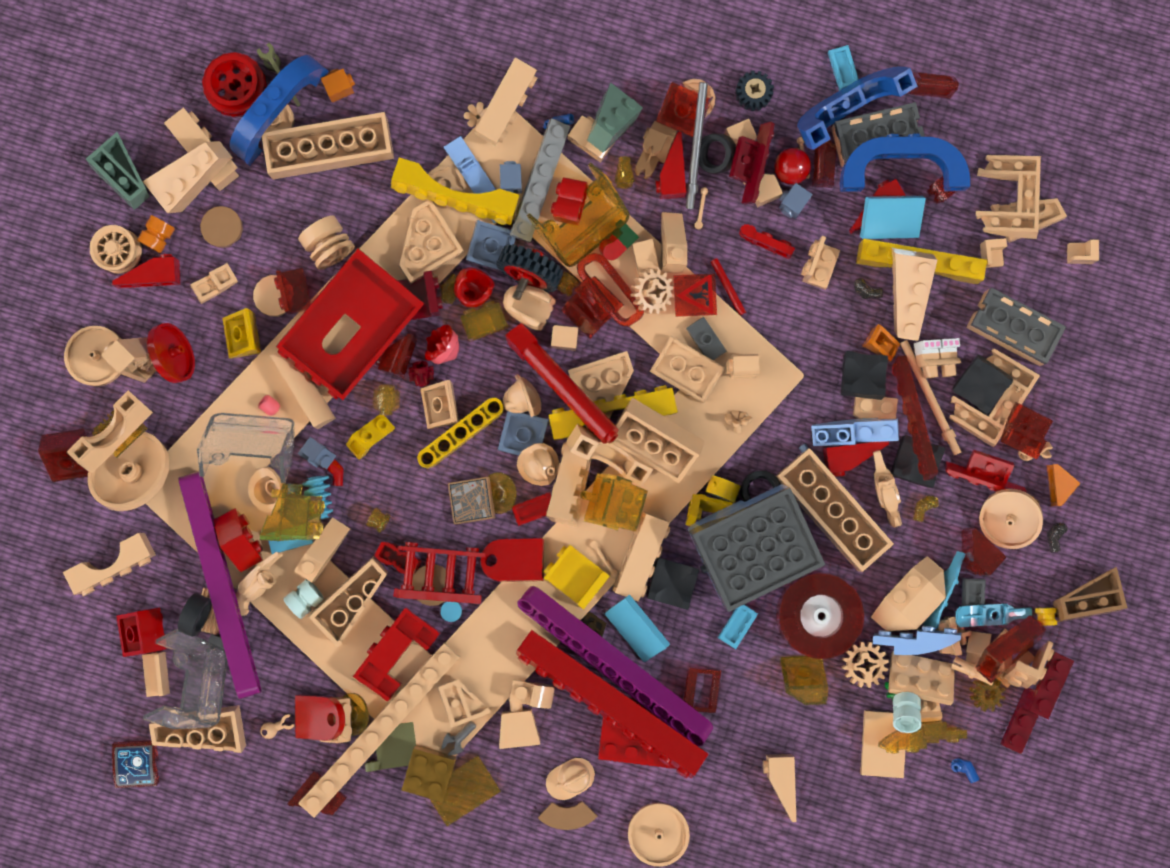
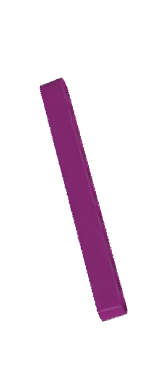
M200 471L178 478L236 694L239 699L261 693L259 677L224 551L219 545L213 521L215 518L204 478Z
M530 586L517 602L520 610L672 729L695 745H704L713 730V725L708 719L541 589Z

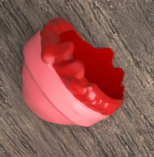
M442 325L433 330L430 337H426L427 350L425 351V359L438 365L457 358L459 353L458 335L450 325Z

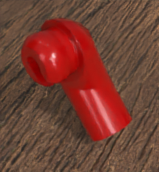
M334 459L327 468L333 474L332 486H343L344 469Z

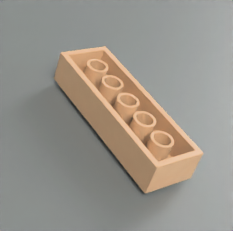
M385 112L264 132L262 135L267 173L272 179L394 159L389 124Z
M810 448L802 452L776 475L780 484L791 488L797 503L858 572H863L894 545Z

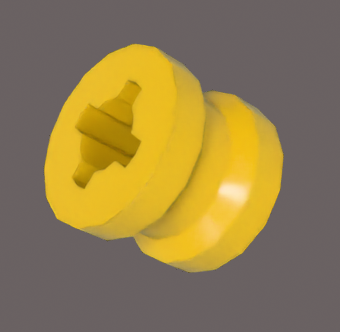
M1035 608V613L1037 614L1036 625H1057V620L1055 619L1057 608Z

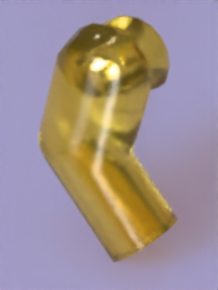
M454 273L440 288L442 300L446 304H452L456 299L454 282L457 276Z
M930 495L919 500L916 503L913 521L924 522L925 512L931 508H936L939 504L938 499Z

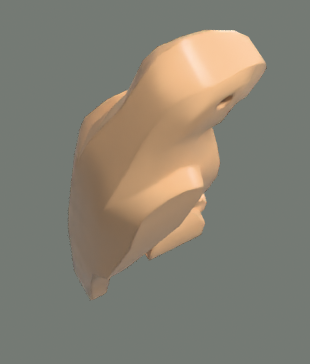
M881 451L873 452L876 469L874 480L880 507L884 508L887 513L889 524L895 528L902 525L898 511V504L901 502L895 479L884 464Z
M275 552L265 559L239 583L236 597L241 616L249 613V602L259 598L266 589H270L276 584V580L269 570L270 566L283 555L282 552Z

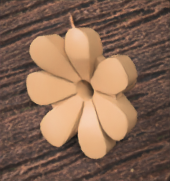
M478 102L476 107L470 104L468 106L470 112L464 113V118L469 120L467 124L471 128L475 125L478 126L487 109H483L484 104L482 102Z
M734 410L731 412L732 415H725V422L733 425L735 433H741L742 425H748L752 421V417L747 416V412L739 414L738 411Z

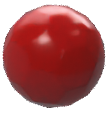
M799 148L785 149L775 159V174L780 181L787 185L799 184L810 174V158Z

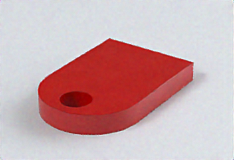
M543 538L499 539L489 543L482 552L486 553L485 557H481L482 570L494 581H544ZM492 555L496 556V564L494 566H488V557Z
M295 695V738L327 741L336 739L342 734L345 726V713L341 703L336 698L331 696Z

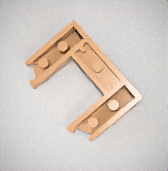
M987 155L986 160L989 163L985 170L982 168L978 169L977 176L1018 181L1017 212L976 211V218H981L985 225L983 231L1001 236L1037 239L1039 230L1041 156Z
M996 349L992 350L993 355L986 360L1012 376L1013 383L1002 394L989 416L953 396L951 403H955L954 415L949 417L952 421L991 447L997 444L1040 377L1037 373Z

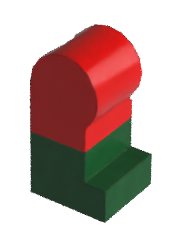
M621 219L615 224L618 229L609 239L603 240L599 245L600 253L611 261L619 258L639 238Z

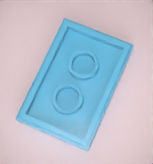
M924 196L866 197L860 237L862 239L919 238L926 198Z
M628 595L604 613L643 662H646L670 645L631 595Z

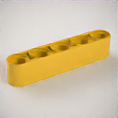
M490 398L421 450L417 456L418 463L427 469L435 467L499 418L504 411L502 402L497 398ZM491 403H498L500 405L497 413L489 412L488 408ZM476 415L483 417V423L480 426L472 424V419ZM459 428H465L467 432L466 436L462 439H458L455 434ZM446 440L450 443V447L447 451L442 452L439 449V444ZM426 453H431L433 461L430 464H424L423 456Z

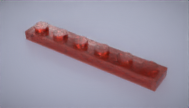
M907 355L899 356L892 365V373L897 378V391L902 397V410L908 419L907 428L913 438V451L917 454L919 460V473L923 475L924 481L932 480L939 472Z

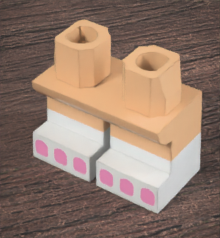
M959 338L924 340L914 343L917 368L923 369L924 379L938 377L937 367L940 366L942 377L956 376V364L961 363V360L957 357V347H960Z

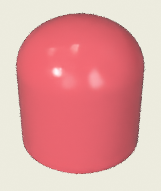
M265 395L259 402L258 408L267 415L273 416L279 411L280 404L270 395Z

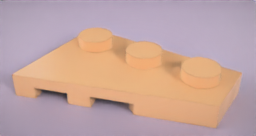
M1058 198L1039 200V230L1067 217ZM1017 202L1010 203L1009 205L994 204L990 208L996 212H1017ZM1005 236L1009 243L1017 239H1020L1016 237Z

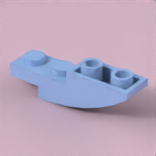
M898 418L851 419L811 426L813 446L855 445L858 442L899 441L900 439Z
M922 626V629L917 630V637H913V633L900 632V635H891V631L879 630L878 633L873 635V644L894 646V655L930 653L951 646L961 640V633H957V629L944 628V631H936L935 627Z

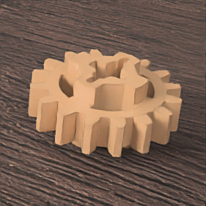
M646 269V272H639L640 278L634 277L636 285H631L635 292L630 295L631 297H636L633 304L639 305L638 310H645L646 314H659L660 311H666L665 305L672 304L669 298L675 296L671 293V290L675 289V287L669 285L672 279L666 278L667 273L661 272L660 269Z
M859 641V647L852 644L853 650L845 651L848 657H842V660L846 662L842 669L848 670L845 673V677H852L850 680L852 684L858 681L859 687H862L865 683L868 688H871V682L878 685L877 679H885L882 672L888 671L884 664L889 663V661L882 658L886 653L883 651L878 652L880 649L878 645L872 648V642H868L865 646L864 642ZM868 651L873 652L877 658L869 657ZM858 653V657L856 658V660L852 661L854 656ZM864 660L871 662L869 665H866V669L859 666L864 663ZM878 667L876 673L872 675V672ZM853 671H860L863 678L856 676Z

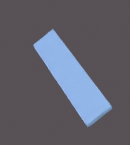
M461 136L444 146V149L473 193L479 194L496 190Z

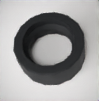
M709 134L701 139L699 157L701 169L707 173L714 174L730 170L736 150V144L732 138L725 134ZM714 141L721 142L726 151L724 162L719 166L712 165L707 155L708 148Z
M765 470L748 474L741 485L743 501L746 502L752 499L749 495V486L753 480L757 478L767 479L772 487L775 488L781 485L778 478Z
M198 593L191 595L180 614L177 625L178 631L192 637L196 636L207 621L212 606L211 599Z

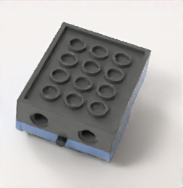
M784 484L746 502L740 500L697 521L688 528V532L704 564L700 568L703 574L708 572L722 605L728 612L825 566L790 487Z

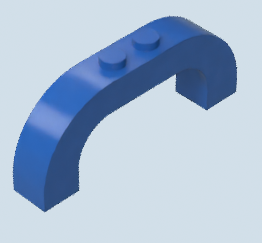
M303 55L289 63L272 80L237 124L230 140L231 151L251 166L263 151L259 147V141L270 124L299 90L308 84H313L317 87L322 81L321 78L325 77L329 71L310 55Z
M892 67L869 74L809 109L797 123L806 147L814 150L830 140L827 128L834 124L835 121H839L868 102L888 95L901 97L918 87L911 68Z
M889 134L887 137L868 140L854 150L842 168L840 192H861L865 188V168L869 162L875 159H929L935 162L942 170L944 191L967 190L970 187V172L967 162L960 151L945 140L935 137H920V134H909L908 137H899V134Z

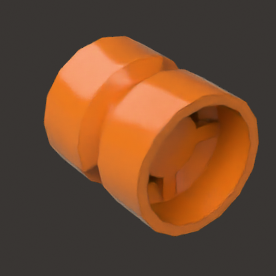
M151 215L146 223L147 230H142L137 241L161 254L166 245L164 240L170 239L175 228Z

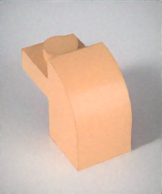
M513 679L509 701L549 709L552 706L555 686Z

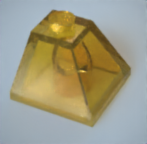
M822 655L780 657L785 693L804 705L827 704L828 683Z

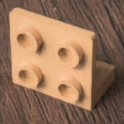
M821 236L819 240H815L814 244L811 245L808 256H811V258L804 264L801 275L804 276L802 282L826 290L840 250L825 245L826 237Z

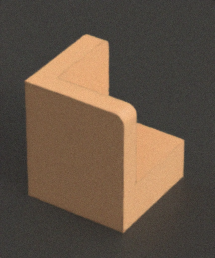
M1006 238L985 240L980 244L981 259L987 260L986 268L1002 267L1004 265L1002 250L1007 247Z
M1099 240L1067 244V264H1093L1099 261Z
M554 325L551 348L576 351L578 328Z

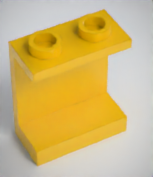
M569 545L568 548L563 546L557 553L559 557L555 564L550 562L543 571L546 574L544 579L548 580L584 610L610 576L573 546Z

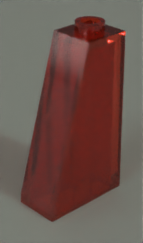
M1029 615L987 646L975 669L990 683L994 682L1038 643L1047 629L1043 627L1040 621L1035 620Z

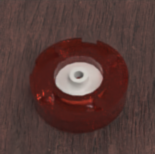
M810 573L792 581L783 590L776 607V622L781 636L794 650L811 658L829 659L848 651L861 634L864 625V609L858 593L847 582L831 574ZM821 612L822 616L818 619V614Z

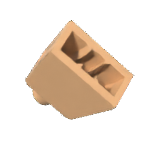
M509 701L510 711H504L501 715L499 748L540 745V736L532 709H523L521 703Z

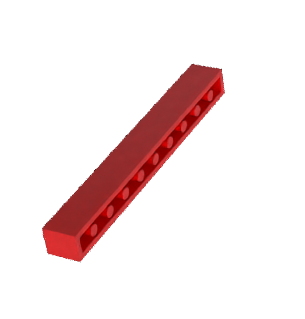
M533 630L529 632L517 649V659L526 666L530 664L536 668L535 672L543 678L547 676L553 680L552 684L555 687L570 692L572 699L579 703L582 701L587 704L589 711L595 715L601 714L606 718L605 721L610 726L621 728L627 738L631 740L636 739L642 743L640 746L649 753L653 751L659 755L658 759L668 766L671 764L676 767L677 773L684 778L690 777L692 779L709 755Z

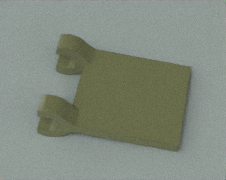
M268 43L266 44L269 48L268 53H262L260 48L257 49V53L264 60L265 67L278 75L281 68V60L275 54L272 44ZM294 96L292 99L296 106L299 107L301 104L297 97Z
M413 722L401 723L376 749L377 760L366 761V772L409 766L413 748L416 746ZM367 727L361 729V734Z

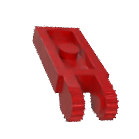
M744 224L739 230L740 238L784 258L790 259L795 250L790 242L773 239L771 234L764 231L759 233L756 231L755 226Z

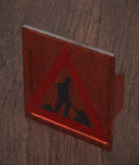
M715 274L673 275L675 317L717 315Z

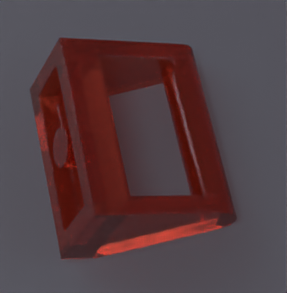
M913 72L918 87L910 91L911 95L950 99L958 90L959 82L954 76Z
M830 140L814 149L812 187H834L836 145Z
M688 666L683 701L697 712L716 713L721 671ZM697 673L713 674L708 707L693 705Z

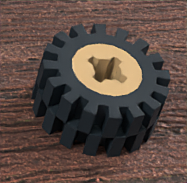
M754 70L750 74L747 72L739 79L735 90L736 100H739V105H744L746 110L750 108L751 111H755V109L759 111L762 107L765 108L773 96L774 85H771L772 80L767 78L768 75L766 73L762 75V71L755 73Z

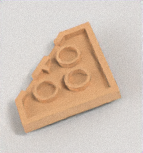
M427 200L412 210L399 264L400 269L410 284L424 277L423 272L434 271L464 253V250L431 200Z
M626 351L570 369L568 373L570 378L592 401L605 399L606 402L614 401V396L622 395L634 370ZM613 411L604 414L610 419Z

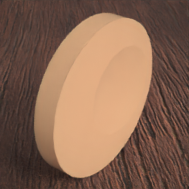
M88 326L73 334L64 352L65 365L70 375L78 382L89 386H104L116 380L121 374L101 355L105 352L104 348L110 342L121 339L119 335L102 326Z
M1017 489L1000 490L989 496L982 505L979 517L980 527L987 539L999 547L1006 549L1023 548L1036 540L1042 530V509L1039 503L1024 491Z
M660 802L647 804L633 815L629 823L628 840L630 847L636 857L648 865L667 866L676 862L684 854L689 844L690 833L687 821L678 809L669 804Z

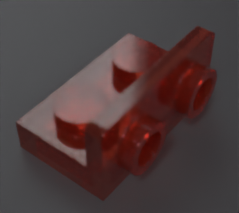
M298 268L285 272L276 271L277 277L274 278L276 289H280L281 297L278 300L281 310H284L288 315L305 311L311 304L304 269Z

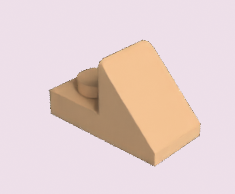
M971 631L972 635L969 636L966 661L972 664L978 663L979 667L987 669L992 634Z

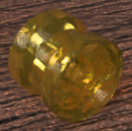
M563 271L557 289L570 297L573 294L572 290L580 282Z
M376 507L368 518L366 526L374 527L377 532L382 533L391 515L388 513L383 514Z

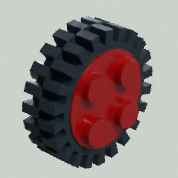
M507 244V246L503 247L496 266L504 275H508V278L515 279V282L518 283L516 291L512 296L516 300L521 299L527 285L542 289L547 293L556 291L563 275V270L553 260H548V257L543 256L544 254L541 251L529 248L526 250L523 246L514 244L512 246Z

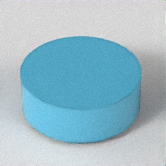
M445 602L441 607V616L448 622H454L462 615V607L458 602Z

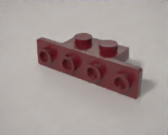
M773 122L760 125L756 141L745 136L738 138L729 177L746 183L742 204L755 203L759 197V187L764 177V167L769 156V146L774 136L775 123Z

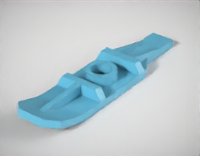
M957 551L950 567L944 572L946 599L925 620L924 626L935 627V630L938 628L942 611L945 606H948L947 601L952 594L955 584L958 585L959 583L958 576L962 561L966 555L965 553Z
M1006 603L959 606L956 611V624L961 628L1007 625L1015 619L1032 618L1031 607L1013 608ZM993 612H997L995 619L992 618Z

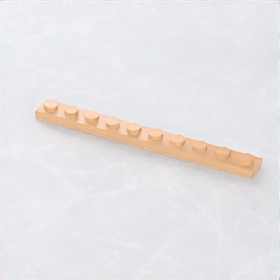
M443 643L298 804L315 818L454 665L460 656Z

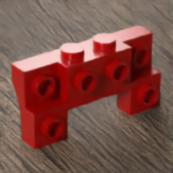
M406 607L391 627L387 625L380 634L382 639L379 643L376 644L374 642L367 650L369 656L353 677L388 702L402 684L389 674L394 665L413 641L428 650L441 632Z

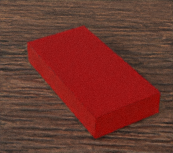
M550 492L511 506L518 526L547 515L552 497Z

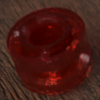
M943 176L930 185V189L926 191L929 196L935 195L933 201L936 205L940 202L943 203L957 192L944 191Z

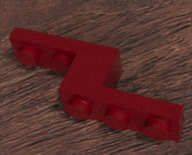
M1057 652L1053 653L1050 661H1047L1045 666L1047 669L1046 674L1042 680L1039 679L1036 689L1024 688L1000 745L1022 754L1038 716L1049 720L1074 663L1073 660Z

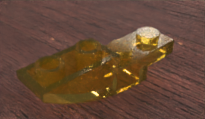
M942 720L921 722V728L918 731L903 733L896 730L878 743V747L886 750V753L892 754L899 753V750L918 753L919 749H927V743H939V740L946 739V742L956 743L959 742V739H967V730L960 727H947V722Z

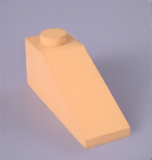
M662 212L661 272L682 273L687 266V241L683 215L680 213Z
M332 517L307 550L294 572L311 583L316 582L350 531V528Z
M792 754L766 755V760H763V773H767V777L789 819L792 822H796L794 756Z

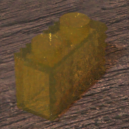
M494 301L483 304V308L475 310V308L468 309L463 312L464 315L460 316L469 342L508 328L499 302L496 304Z

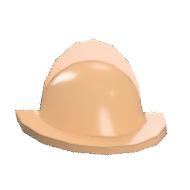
M519 374L515 375L516 382L506 391L503 397V406L512 413L529 411L531 417L539 415L541 400L535 387L524 377L519 376Z
M536 443L527 447L518 457V471L524 480L531 484L539 486L550 485L557 475L559 464L557 453L551 446L545 443Z
M270 467L261 468L253 474L248 485L249 497L253 505L260 511L275 513L282 508L287 492L286 483L275 470Z

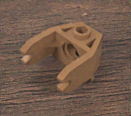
M654 121L651 128L647 127L643 137L645 139L643 152L635 167L637 176L644 172V179H647L653 175L658 162L665 163L678 130Z

